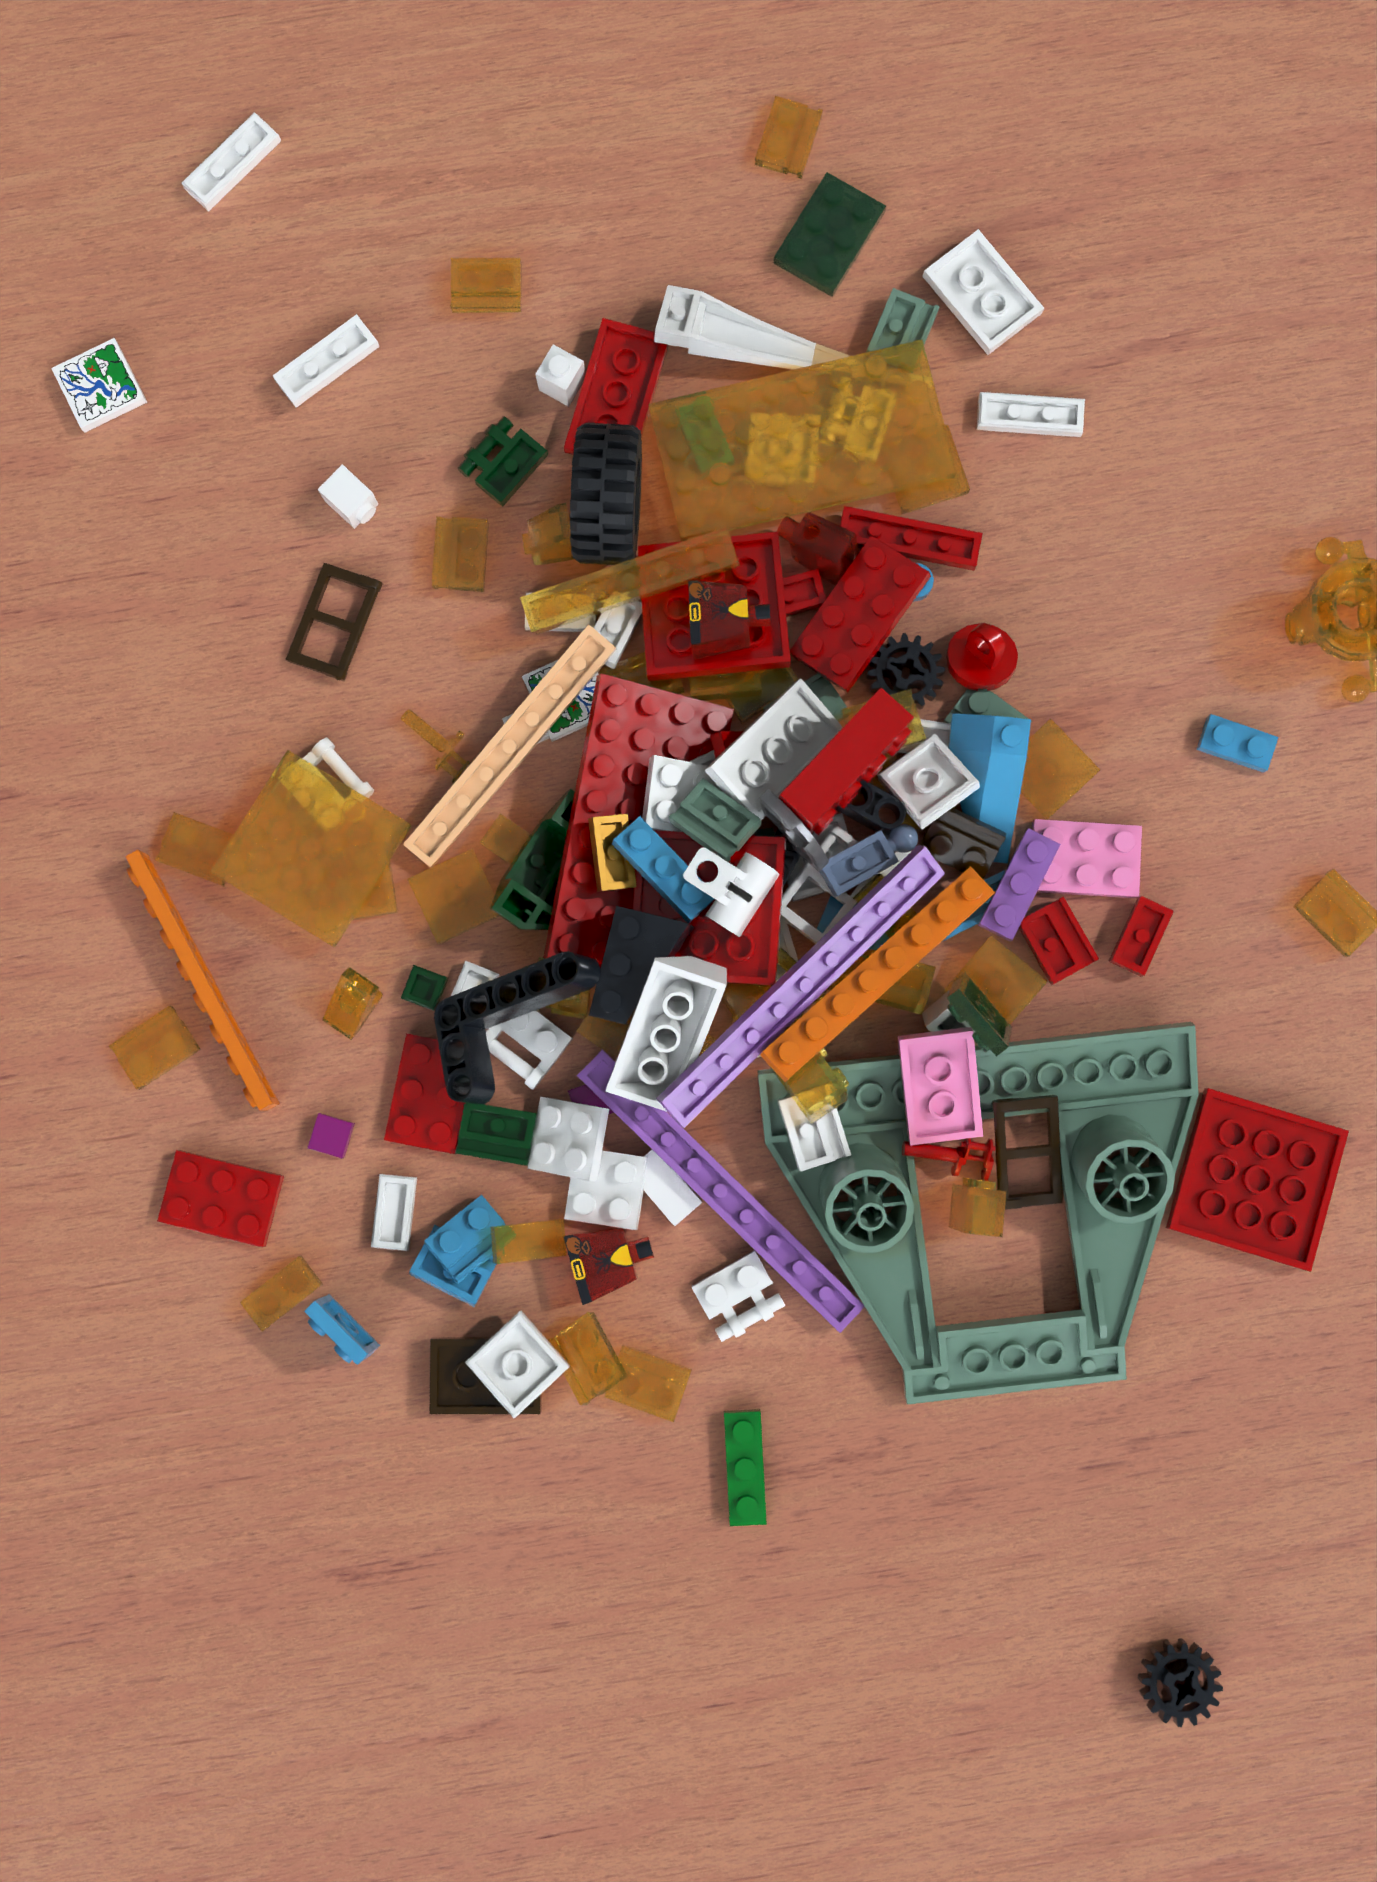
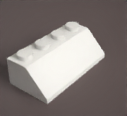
M693 956L660 957L654 959L606 1086V1092L666 1111L656 1098L699 1057L727 985V968Z

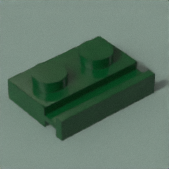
M465 1103L456 1154L528 1166L537 1113L485 1104Z

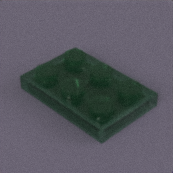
M826 172L775 254L773 263L833 297L884 215L886 205Z
M964 972L952 984L947 996L950 1002L947 1008L958 1022L963 1023L966 1021L975 1031L972 1037L984 1052L991 1050L997 1057L1009 1047L1012 1026Z

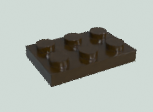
M432 1337L430 1339L429 1414H510L465 1363L491 1337ZM542 1393L520 1414H541Z

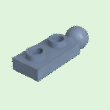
M901 824L892 830L888 839L880 830L829 858V863L819 872L835 898L899 862L894 852L907 853L913 850L918 842V834L908 824Z

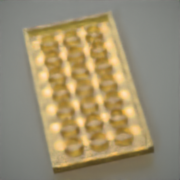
M923 340L648 404L681 541L697 539L785 518L786 516L790 517L954 478L957 474Z

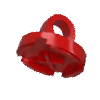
M987 623L967 625L957 631L949 642L946 654L948 671L956 682L978 691V688L987 689V691L996 690L1006 684L1014 674L1018 660L1017 648L1011 637L1000 628Z

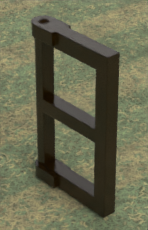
M324 563L286 660L336 680L345 681L348 674L347 671L383 583L377 579ZM330 578L368 590L355 623L318 611ZM313 621L351 633L338 666L301 654Z
M1046 1095L993 1100L992 1110L994 1111L998 1192L997 1208L1007 1210L1063 1203L1058 1096ZM1047 1108L1048 1144L1006 1148L1005 1112ZM1049 1156L1051 1191L1008 1195L1007 1160Z

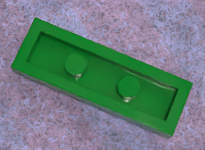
M761 1410L724 1411L730 1526L767 1525Z

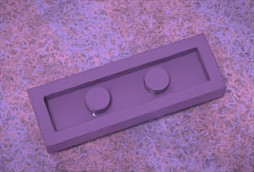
M1029 828L1026 829L978 926L1011 942L1061 844Z

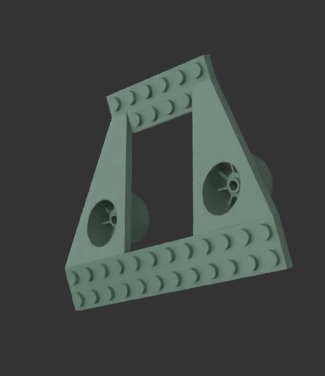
M1192 1022L975 1046L982 1119L994 1118V1111L992 1110L993 1100L1046 1095L1058 1096L1062 1187L1080 1310L941 1326L935 1325L914 1157L902 1155V1145L904 1141H908L899 1054L804 1065L786 1082L773 1069L757 1070L765 1144L900 1363L903 1371L904 1394L907 1404L1127 1380L1125 1343L1165 1207L1173 1193L1175 1173L1199 1095L1196 1028ZM829 1084L851 1156L842 1157L800 1172L777 1100ZM1047 1108L1005 1112V1117L1047 1112ZM1127 1147H1141V1150L1132 1157L1128 1155ZM1120 1149V1155L1114 1156L1111 1160L1107 1157L1113 1151ZM1149 1156V1167L1141 1168V1164ZM1103 1160L1107 1164L1105 1172L1095 1173ZM867 1176L882 1177L883 1179L875 1186L868 1184ZM862 1178L863 1184L857 1185L855 1188H851L848 1185L852 1180ZM1108 1182V1187L1101 1194L1094 1191V1183ZM891 1183H894L897 1187V1196L884 1197L883 1192ZM841 1189L849 1194L848 1201L834 1203ZM1117 1191L1122 1195L1121 1198H1113ZM893 1206L891 1212L887 1215L884 1207ZM850 1211L852 1215L845 1222L835 1212Z

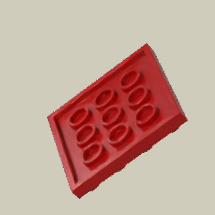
M778 531L638 546L648 681L791 667ZM693 580L703 584L704 589L711 588L713 596L708 602L703 600V597L699 599L701 643L691 644L688 581ZM741 598H747L748 619H740L727 613L723 619H720V615L712 620L713 616L720 612L713 611L712 613V609L718 610L720 608L715 607L711 602L720 606L719 602L722 601L728 607ZM770 604V618L756 619L755 605Z
M654 830L688 866L698 850L705 848L684 832ZM751 836L742 848L730 857L729 863L737 867L747 852L779 873L777 880L741 936L738 937L706 916L714 903L713 901L689 923L694 926V929L675 955L676 957L693 956L727 968V983L773 986L776 983L786 849L785 837ZM704 861L697 868V876L703 882L714 881L718 875V867L712 861ZM636 870L633 910L687 923Z
M1204 1088L1166 1228L1311 1272L1349 1131L1210 1088Z

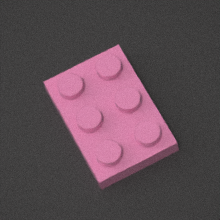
M1034 819L1032 821L1033 831L1061 844L1037 892L1121 898L1139 897L1142 826Z
M965 1027L897 1036L907 1134L910 1146L982 1137L983 1128L973 1029Z

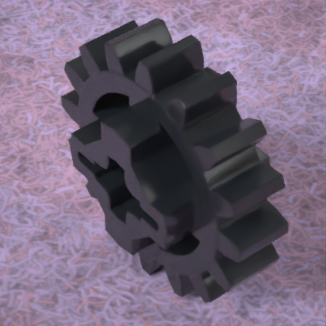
M903 633L898 643H896L892 636L888 637L887 649L884 646L880 647L876 653L879 658L873 657L869 663L875 669L869 670L866 677L867 679L875 680L869 689L871 693L877 692L882 687L909 712L913 703L921 710L925 706L924 698L929 701L935 699L937 695L933 689H941L944 683L936 677L944 674L945 667L936 666L941 660L942 655L941 653L934 655L930 653L933 647L932 642L922 646L920 645L921 636L917 635L914 641L910 642L908 641L907 634ZM906 652L905 655L898 658L891 657L895 653ZM918 657L923 659L928 669L922 667ZM904 667L910 669L908 679L901 677ZM883 677L889 678L893 690L887 686ZM913 688L921 690L915 694L905 695L906 691Z
M1181 1638L1178 1639L1176 1647H1173L1168 1640H1164L1163 1651L1159 1652L1156 1648L1152 1647L1150 1651L1154 1656L1153 1660L1142 1659L1141 1661L1147 1669V1673L1138 1674V1679L1147 1686L1140 1689L1139 1692L1144 1699L1149 1700L1147 1707L1152 1713L1159 1711L1158 1716L1163 1722L1167 1723L1172 1717L1174 1723L1178 1727H1182L1184 1718H1188L1193 1726L1197 1725L1196 1715L1201 1713L1204 1717L1209 1718L1211 1715L1207 1709L1208 1705L1219 1706L1220 1704L1213 1694L1214 1692L1223 1691V1686L1214 1680L1222 1675L1221 1671L1216 1666H1210L1214 1659L1208 1652L1202 1654V1648L1194 1642L1188 1649L1187 1643ZM1198 1667H1200L1203 1674V1685L1199 1684L1198 1681L1200 1674ZM1157 1679L1160 1680L1163 1685V1689L1161 1691L1162 1698H1160L1158 1694ZM1186 1679V1682H1185L1184 1685H1181V1684H1177L1176 1686L1174 1685L1175 1682H1176V1680L1184 1681V1680Z

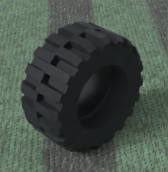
M584 423L577 428L572 460L570 543L573 559L579 563L628 566L635 562L640 520L641 430L634 425Z

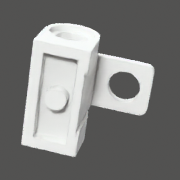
M700 848L683 874L686 881L716 899L706 916L738 937L741 936L779 876L776 870L747 852L737 867H735L707 848ZM712 861L717 865L718 875L714 881L703 882L698 878L697 868L702 862Z

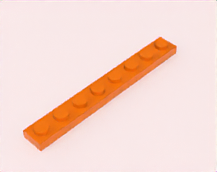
M140 850L125 856L130 865L126 869L133 884L136 887L141 886L147 897L143 899V903L152 918L157 917L163 929L159 931L160 936L168 949L174 948L180 960L176 962L180 974L186 981L191 980L196 990L193 993L195 1003L203 1013L207 1011L213 1024L209 1025L213 1037L219 1044L224 1043L230 1055L226 1057L227 1063L236 1076L241 1075L246 1085L243 1093L248 1103L253 1108L257 1106L259 1111H268L276 1107L280 1103L149 855Z
M970 866L763 1050L760 1056L784 1082L788 1081L996 892Z

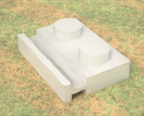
M829 1084L777 1100L800 1172L842 1157L851 1156Z

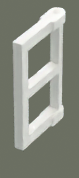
M833 825L820 846L824 853H826L834 841H837L846 849L857 844L858 841L839 826ZM807 862L782 895L781 919L816 944L856 905L878 874L860 883L851 895L844 892L835 897L843 906L825 931L821 933L786 907L807 878L833 896L822 875Z

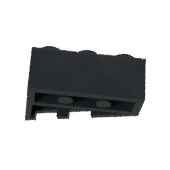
M616 906L601 965V975L596 985L589 1016L630 1025L654 959L676 957V953L687 936L690 935L694 926L689 923Z

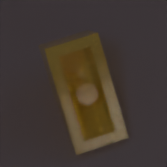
M566 503L558 504L527 520L528 533L522 534L525 555H532L534 566L575 560L571 553L570 518Z

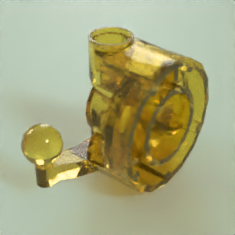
M1326 537L1318 542L1315 555L1321 563L1332 566L1312 583L1307 597L1293 608V612L1286 614L1285 632L1291 644L1299 643L1300 646L1317 643L1327 654L1343 661H1366L1369 659L1371 680L1361 675H1352L1344 680L1341 688V693L1346 700L1359 703L1364 701L1369 693L1377 692V560L1367 557L1361 539L1342 542L1336 537ZM1347 554L1348 559L1339 562L1342 556ZM1337 605H1346L1350 608L1358 605L1357 616L1360 627L1352 630L1343 624L1337 613Z

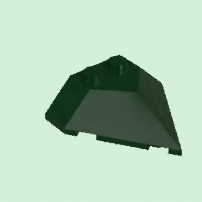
M569 789L539 821L499 882L490 909L519 930L549 929L575 793L572 789Z

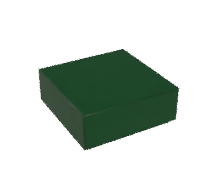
M413 965L401 999L435 1011L449 978Z

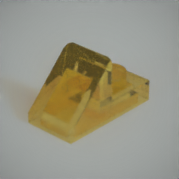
M348 967L341 974L322 1020L352 1040L375 1009L383 994L378 990L379 987L351 967Z

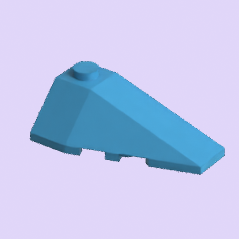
M952 713L948 748L979 781L980 785L979 789L960 802L962 812L1006 833V839L999 848V852L993 862L1008 863L1027 758L1031 719Z

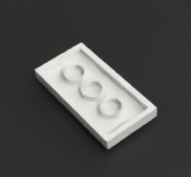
M800 678L778 697L704 771L725 794L762 820L766 815L763 813L759 797L769 789L779 798V795L843 727Z

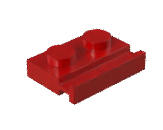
M1064 896L1023 918L1019 926L1023 937L1051 985L1099 960Z

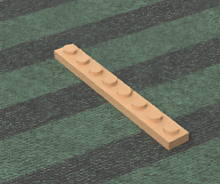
M588 624L403 845L432 868L617 648Z

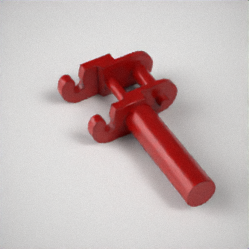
M966 1138L964 1142L961 1141V1147L957 1146V1148L930 1144L910 1146L909 1141H904L902 1145V1155L954 1162V1166L951 1167L952 1176L958 1177L962 1165H965L967 1160L983 1162L984 1170H981V1179L987 1181L994 1165L992 1151L996 1150V1146H993L992 1139H988L986 1143L971 1142V1138ZM970 1149L983 1151L982 1156L970 1155L969 1152Z

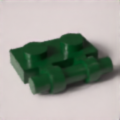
M505 416L496 425L491 424L485 431L486 436L475 449L471 447L464 454L466 459L457 468L467 478L475 469L482 471L475 479L476 485L502 507L548 456V451L521 428L511 439L507 433L514 425ZM496 446L501 447L502 450L490 462L486 457Z

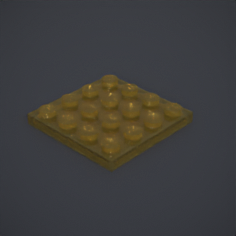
M287 750L210 872L332 947H336L412 825Z

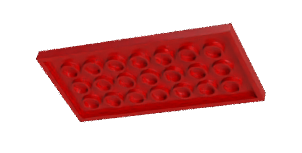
M602 673L597 675L543 959L569 951L594 958L601 968L616 906L633 910L634 888L597 892L588 818L628 814L629 825L639 816L642 818L650 757L657 755L689 762L712 751L713 746L710 735L720 731H730L734 709Z

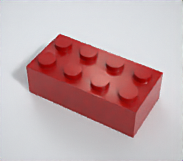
M881 687L779 795V799L797 816L811 834L815 832L819 836L833 821L832 818L837 814L835 808L839 805L842 809H845L857 796V792L862 787L860 782L864 779L869 783L882 769V765L888 759L885 755L888 753L893 757L907 742L906 739L912 733L909 726L914 716Z

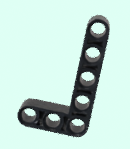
M865 780L860 782L862 787L858 791L864 796L865 803L863 805L854 806L850 803L845 809H842L839 805L835 808V810L875 832L882 830L884 835L890 834L892 830L899 827L906 816V808L898 798L871 783H867ZM882 808L891 809L896 815V822L893 824L884 823L879 817V810ZM779 828L774 837L784 836ZM785 850L783 887L800 858V855L795 850Z
M569 951L561 952L440 1001L434 1012V1020L448 1096L456 1102L478 1105L489 1102L495 1092V1081L485 1029L595 987L600 979L601 968L599 963L594 958Z

